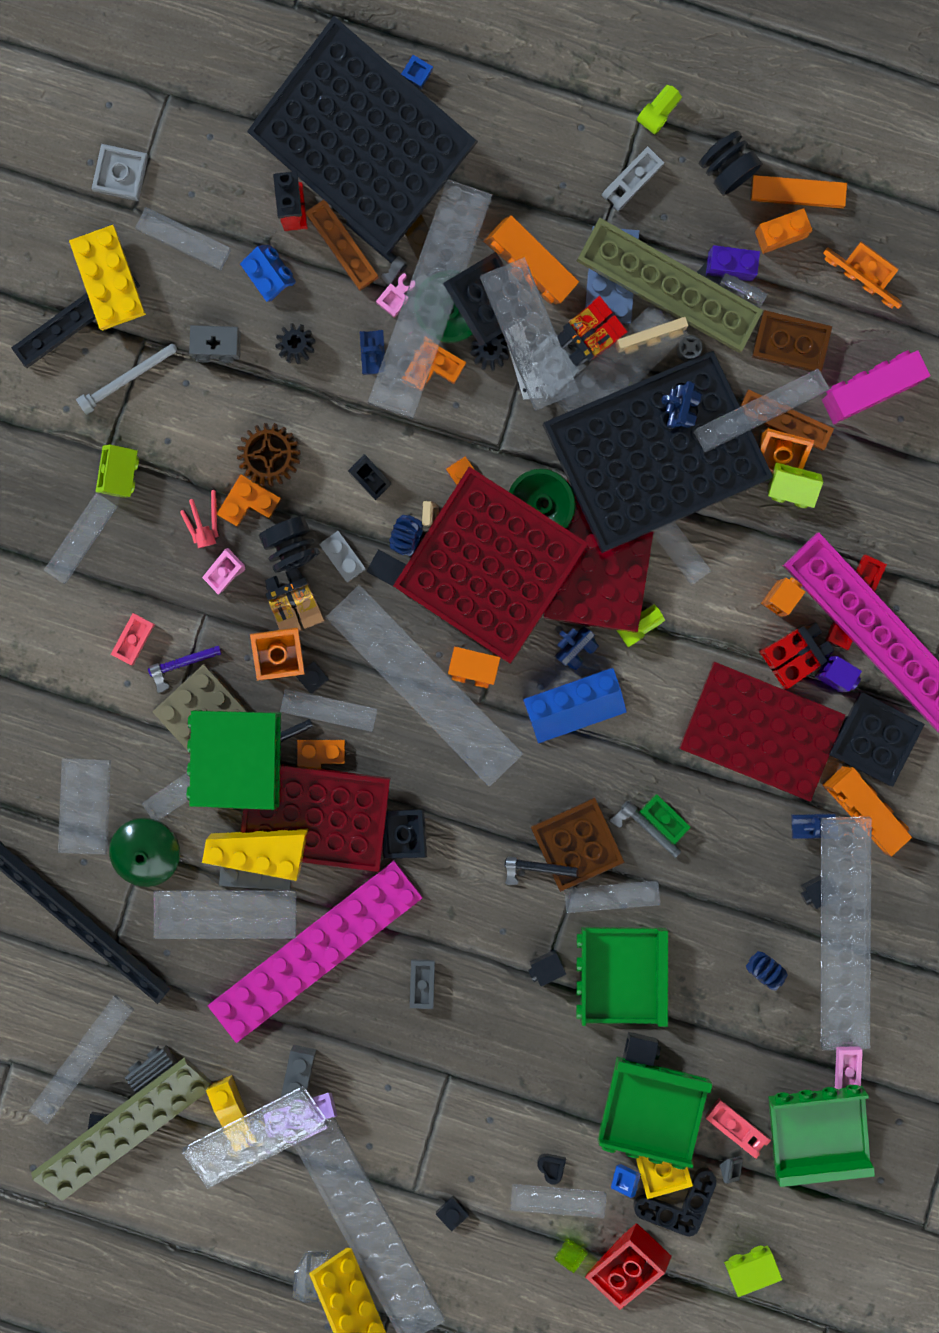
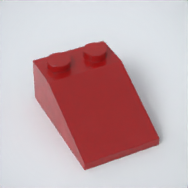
M636 1223L613 1244L586 1274L585 1278L621 1310L666 1273L672 1255Z

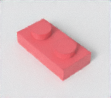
M132 613L110 655L133 666L155 624Z

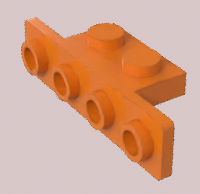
M862 241L847 260L829 247L825 249L823 254L826 255L825 260L834 267L839 265L845 269L843 273L853 281L856 279L864 283L862 287L872 295L875 292L883 297L881 301L889 308L893 309L895 306L899 309L902 306L903 302L884 289L899 270L891 262Z

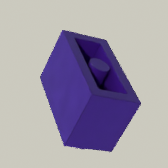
M713 245L708 252L706 275L752 282L758 274L760 251Z
M832 656L826 658L827 662L820 667L815 675L817 679L838 692H849L851 689L854 690L860 683L861 678L859 675L862 671L842 658Z

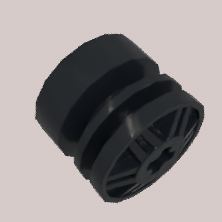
M735 131L717 141L699 161V165L703 169L709 167L706 171L707 176L720 173L713 184L722 196L731 193L745 183L763 165L754 151L742 155L748 143L745 140L739 142L742 138L739 131Z
M304 516L283 521L258 535L265 550H277L268 558L270 562L281 560L272 566L275 573L290 571L295 567L299 568L320 554L317 547L307 550V548L315 544L314 539H302L303 536L310 532Z

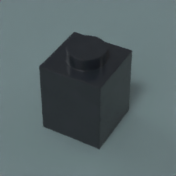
M823 873L800 885L803 890L800 894L807 906L811 905L815 909L841 896L831 875L828 873Z
M556 950L530 961L532 968L528 969V972L533 982L538 981L541 987L566 975Z
M628 1032L623 1056L627 1061L653 1066L654 1061L659 1059L661 1046L658 1045V1041L654 1037Z

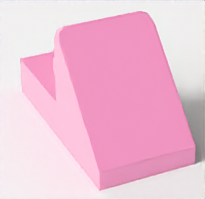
M226 548L202 578L217 594H220L236 576L245 571V566L229 548Z

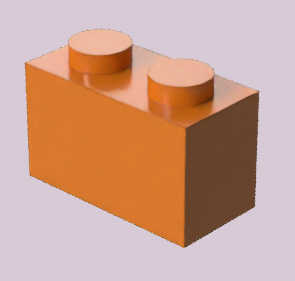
M803 208L760 224L755 234L764 254L807 238L812 228L806 211Z
M792 577L790 579L784 578L775 583L761 604L779 617L787 616L802 598L805 591L801 589L802 584Z
M454 646L448 674L452 675L451 680L465 683L466 679L475 681V686L488 688L489 684L494 685L500 657Z

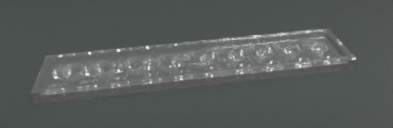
M449 179L447 180L368 404L414 419L454 306V302L443 283L467 269L488 211L492 194Z
M360 585L325 617L489 787L523 755Z
M869 816L821 818L822 1050H836V1047L870 1049L872 819Z
M335 1117L301 1127L290 1133V1140L349 1247L353 1250L355 1258L396 1332L425 1333L445 1322L441 1309Z

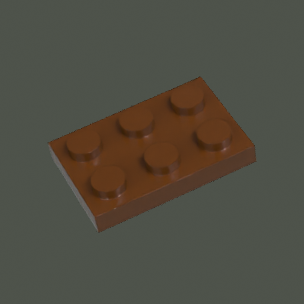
M763 310L752 358L820 374L823 369L833 326Z

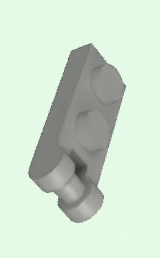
M647 146L604 190L601 196L605 200L609 199L614 204L613 207L619 212L663 167L664 162ZM618 188L624 192L621 197L615 193Z

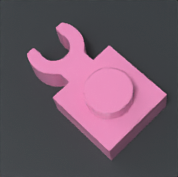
M405 273L399 277L397 287L390 283L376 301V304L393 318L398 315L409 301L405 294L412 292L416 288L415 281L410 286L403 284L407 278Z

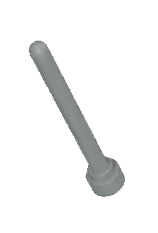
M168 345L92 395L87 394L86 396L83 394L76 401L84 413L88 415L94 411L97 402L177 351L176 345Z

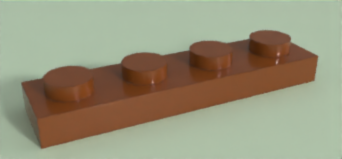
M322 200L305 212L359 291L379 278L325 200Z
M749 389L740 405L744 416L777 431L814 440L812 447L821 451L825 450L834 428Z

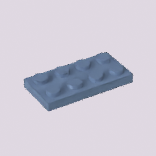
M621 229L639 239V230ZM588 268L585 308L598 296H601L613 312V316L615 315L622 325L630 326L634 294Z

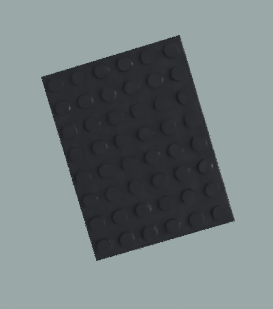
M335 16L332 17L247 131L292 172L297 171L298 177L386 255H389L478 143L474 137Z
M714 351L543 423L544 430L573 489L601 553L773 478ZM688 381L695 383L694 389L702 393L700 403L697 406L693 407L690 405L689 412L697 416L695 425L691 427L678 426L675 428L667 426L670 414L666 413L667 405L661 402L662 396L670 395L671 389H676L677 385H685Z

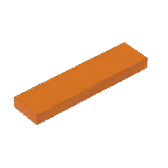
M754 175L752 177L750 201L844 208L847 183Z

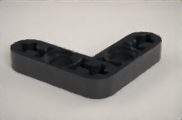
M709 1168L698 1169L692 1180L693 1186L689 1187L682 1208L656 1198L647 1199L646 1195H640L633 1204L635 1214L642 1220L684 1236H694L701 1227L716 1187V1177ZM708 1175L711 1181L704 1184V1192H707V1194H704L700 1191L702 1187L700 1177L705 1178ZM695 1196L703 1198V1204L699 1208H694L690 1204L691 1199ZM645 1202H648L649 1208L656 1210L655 1217H653L654 1214L651 1210L645 1209L644 1212H641L639 1205H644ZM662 1211H672V1219L667 1222L660 1219ZM678 1214H680V1220L684 1222L692 1219L691 1221L694 1226H689L688 1229H685V1225L677 1221Z

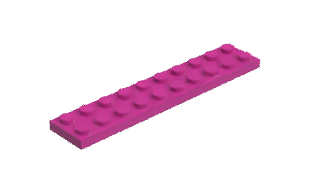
M816 533L783 567L802 584V587L939 733V661L820 533Z
M393 860L208 1005L209 1009L236 1043L415 905L423 896L395 860Z

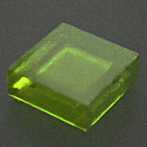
M567 1238L554 1259L572 1273H575L587 1256V1251Z

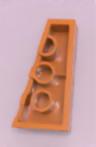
M512 215L503 219L483 241L515 271L519 272L530 286L536 287L542 293L541 296L550 304H560L579 283Z
M842 766L822 785L885 855L892 857L912 838L908 833L909 827L902 820H897L894 817V811L878 798L877 792L870 785H867L862 776L853 767Z

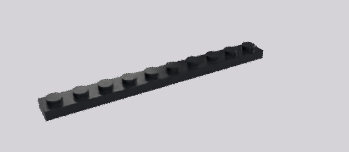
M0 841V871L155 1003L158 1004L171 988L162 978L152 973L146 964L132 956L127 948L118 944L108 932L99 928L90 917L85 916L79 911L73 902L68 901L59 894L55 887L46 883L36 871L26 866L20 857L12 854Z

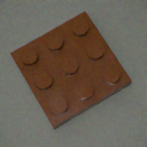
M595 797L531 826L548 864L577 867L579 869L577 877L552 874L560 892L625 863Z

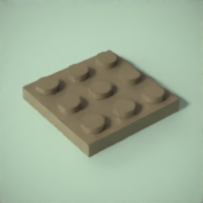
M203 664L152 711L186 750L188 740L191 739V729L188 728V717L191 715V711L249 712L206 664Z

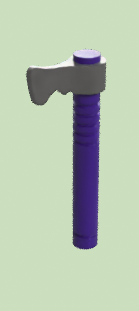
M218 645L166 662L165 664L157 663L151 665L148 668V672L156 683L157 692L162 693L170 687L168 683L163 681V673L221 655L222 652Z

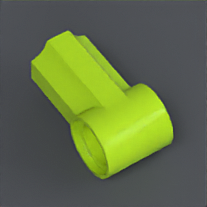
M666 85L655 100L644 107L636 121L656 135L667 121L669 114L681 101L682 96L679 91L673 86Z
M653 604L641 612L638 633L616 631L627 647H630L645 637V634L662 624L665 619L660 610Z

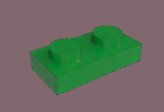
M657 794L639 811L672 844H676L691 828Z

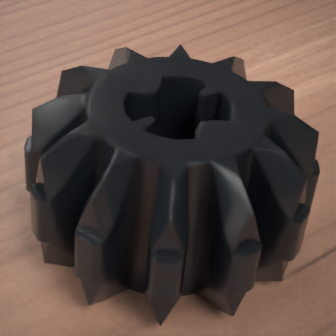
M291 323L290 331L283 327L282 331L285 335L279 334L276 336L280 343L275 344V347L281 350L279 353L281 358L287 356V363H291L295 358L296 363L301 364L300 357L303 356L308 361L309 357L306 353L315 352L311 345H314L316 341L314 338H310L312 335L311 330L304 332L305 327L302 324L296 330L294 323ZM293 340H298V348H293Z
M498 335L482 346L477 341H472L471 346L475 349L470 351V354L476 357L474 364L477 365L483 362L482 370H485L488 364L491 371H495V363L502 368L504 363L501 359H509V355L505 353L509 351L508 346L503 345L506 342L505 337L498 340ZM488 346H491L492 350H496L493 355H489L487 352Z

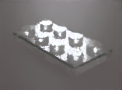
M62 758L58 853L107 854L111 760Z

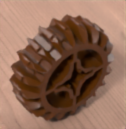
M264 423V430L261 431L260 427L256 425L255 430L257 433L253 434L248 430L247 434L250 438L248 440L244 437L241 438V441L246 444L245 447H237L240 452H244V454L237 455V459L245 461L239 465V468L241 470L248 468L244 472L245 477H250L253 474L251 481L256 483L260 478V485L263 487L266 484V480H268L270 487H274L275 479L282 485V476L290 480L291 476L287 472L289 470L293 473L297 472V469L292 464H300V460L294 458V456L301 455V451L293 448L297 447L299 443L298 441L290 442L294 435L288 433L285 436L287 431L285 427H282L278 432L277 424L274 423L270 430L268 423ZM271 437L282 440L286 444L287 450L275 449L271 442ZM264 438L262 448L251 453L253 446ZM270 449L274 457L268 462L266 457H264V453ZM287 457L283 467L274 472L276 462ZM251 460L264 462L267 473H261L254 469Z

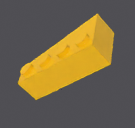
M308 829L270 832L254 831L250 833H211L205 842L202 863L297 881L300 875Z

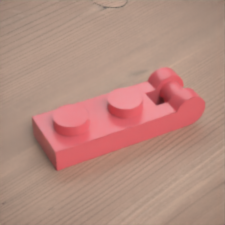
M720 1098L705 1115V1118L755 1159L761 1154L760 1150L764 1145L767 1146L771 1141L767 1135L758 1130ZM754 1136L757 1139L751 1145L748 1142Z

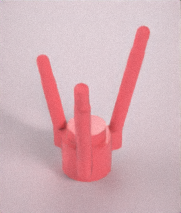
M212 490V530H210L209 526H202L193 499H190L189 502L197 529L193 528L185 511H180L192 535L194 544L197 543L198 548L216 544L215 538L219 537L217 531L216 491Z

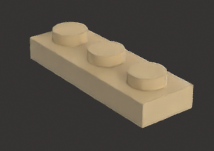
M686 317L618 339L615 344L618 353L625 351V354H629L639 350L638 346L647 343L649 347L660 343L661 338L669 336L670 339L683 335V331L688 327Z

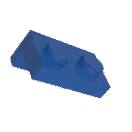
M271 245L257 246L240 263L266 302L272 301L287 286H293L296 283L292 277L291 270L283 264L277 250Z

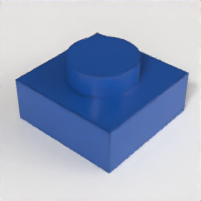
M412 55L401 75L421 90L431 75L433 66Z
M619 1164L616 1166L611 1188L632 1198L636 1195L641 1173Z

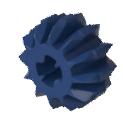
M403 514L400 516L396 524L393 525L389 540L390 549L398 554L411 556L416 551L422 538L421 536L424 531L422 521L411 515Z
M757 951L755 955H752L746 965L748 972L771 990H777L781 987L788 976L787 971L780 964L761 951Z

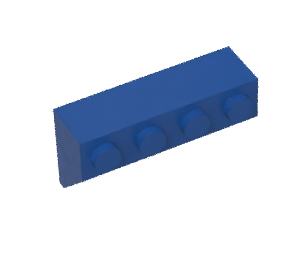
M613 668L523 699L538 743L627 712L621 688Z

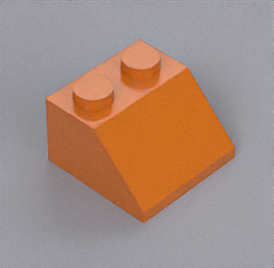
M298 628L250 634L257 681L304 674V662Z

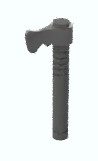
M626 801L621 806L622 809L618 814L610 818L612 824L622 827V820H626V817L629 818L631 816L674 858L681 853V850L639 813L637 807L631 801Z

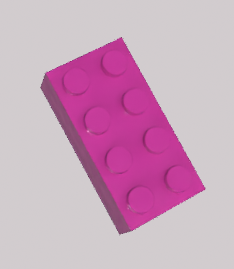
M907 350L889 361L890 364L886 360L869 370V374L865 370L848 380V384L842 381L827 390V395L822 399V402L833 425L902 393L930 377L919 351L910 353Z

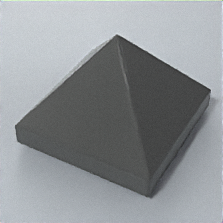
M743 1157L730 1158L720 1164L724 1183L728 1184L740 1180Z

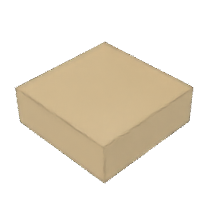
M423 501V526L431 527L438 516V504L431 501Z

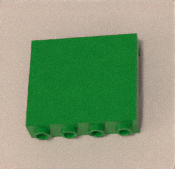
M191 711V715L188 717L191 739L187 743V750L190 753V762L187 765L190 786L187 787L186 792L189 807L271 810L278 808L280 804L281 712Z
M581 927V934H577L576 938L577 948H581V957L576 959L577 972H581V981H576V994L581 995V1005H576V1019H580L581 1025L586 1026V1023L657 1024L658 1027H668V930L666 928Z
M617 1056L597 1138L599 1146L602 1147V1150L610 1153H615L616 1150L625 1152V1155L631 1158L647 1157L650 1162L662 1164L663 1161L672 1163L671 1165L677 1169L693 1168L691 1160L707 1093H711L712 1082L706 1077L656 1065L650 1066L627 1061L625 1058Z
M851 1084L842 1089L826 1087L820 1091L801 1090L799 1093L793 1094L780 1092L775 1094V1096H768L775 1177L780 1187L875 1177L874 1166L870 1161L865 1100L869 1099V1095L863 1086Z

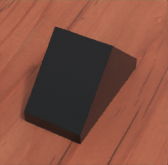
M365 454L348 470L350 476L375 500L392 485Z

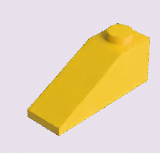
M228 1076L208 1086L206 1092L214 1113L235 1151L256 1143L258 1140L233 1076Z

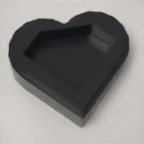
M542 1154L539 1156L537 1167L540 1172L544 1173L545 1180L549 1184L555 1185L561 1181L566 1157L552 1154Z

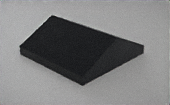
M405 809L386 812L383 838L384 858L427 857L424 810Z

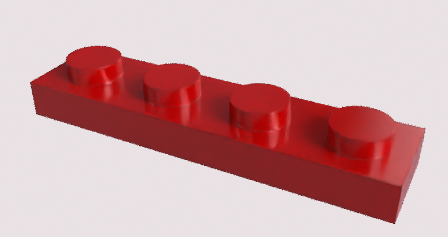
M863 555L856 573L875 592L887 564L868 555ZM833 621L825 641L844 650H849L853 641Z

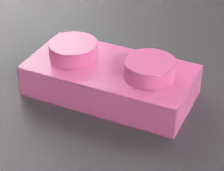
M860 1046L836 1047L835 1088L842 1089L851 1084L861 1086L862 1049Z

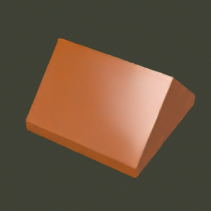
M766 429L761 435L759 448L771 473H773L776 463L803 469L814 440Z

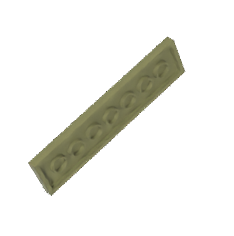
M602 218L598 219L576 260L678 319L686 317L688 325L738 353L743 351L763 312L762 309Z
M183 1058L31 1172L32 1180L60 1200H65L207 1093L206 1089L212 1085V1081L186 1058Z

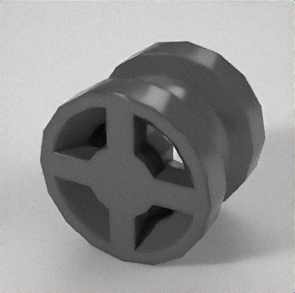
M685 336L677 347L678 357L684 362L697 358L702 351V342L696 336Z

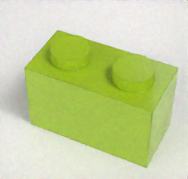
M104 445L102 447L96 485L97 493L122 498L131 496L135 489L134 471L138 468L139 464L138 450L115 445Z
M776 463L772 473L773 478L770 480L767 488L768 496L777 502H793L794 505L800 508H815L823 485L822 474Z
M768 1245L765 1247H754L751 1249V1252L744 1255L737 1254L731 1256L728 1259L729 1261L724 1262L738 1297L782 1281Z

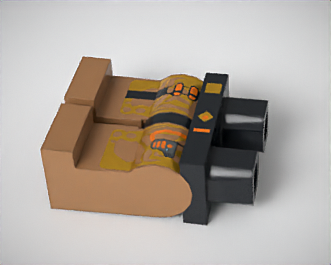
M295 567L285 572L290 583L285 586H281L277 576L265 580L268 591L265 595L279 630L298 628L300 632L303 630V627L307 629L326 621L307 578H303L298 568ZM295 608L297 609V611H298V613H299V616H300V618H301V622H300V620H299V618H298V615H297V613H296Z

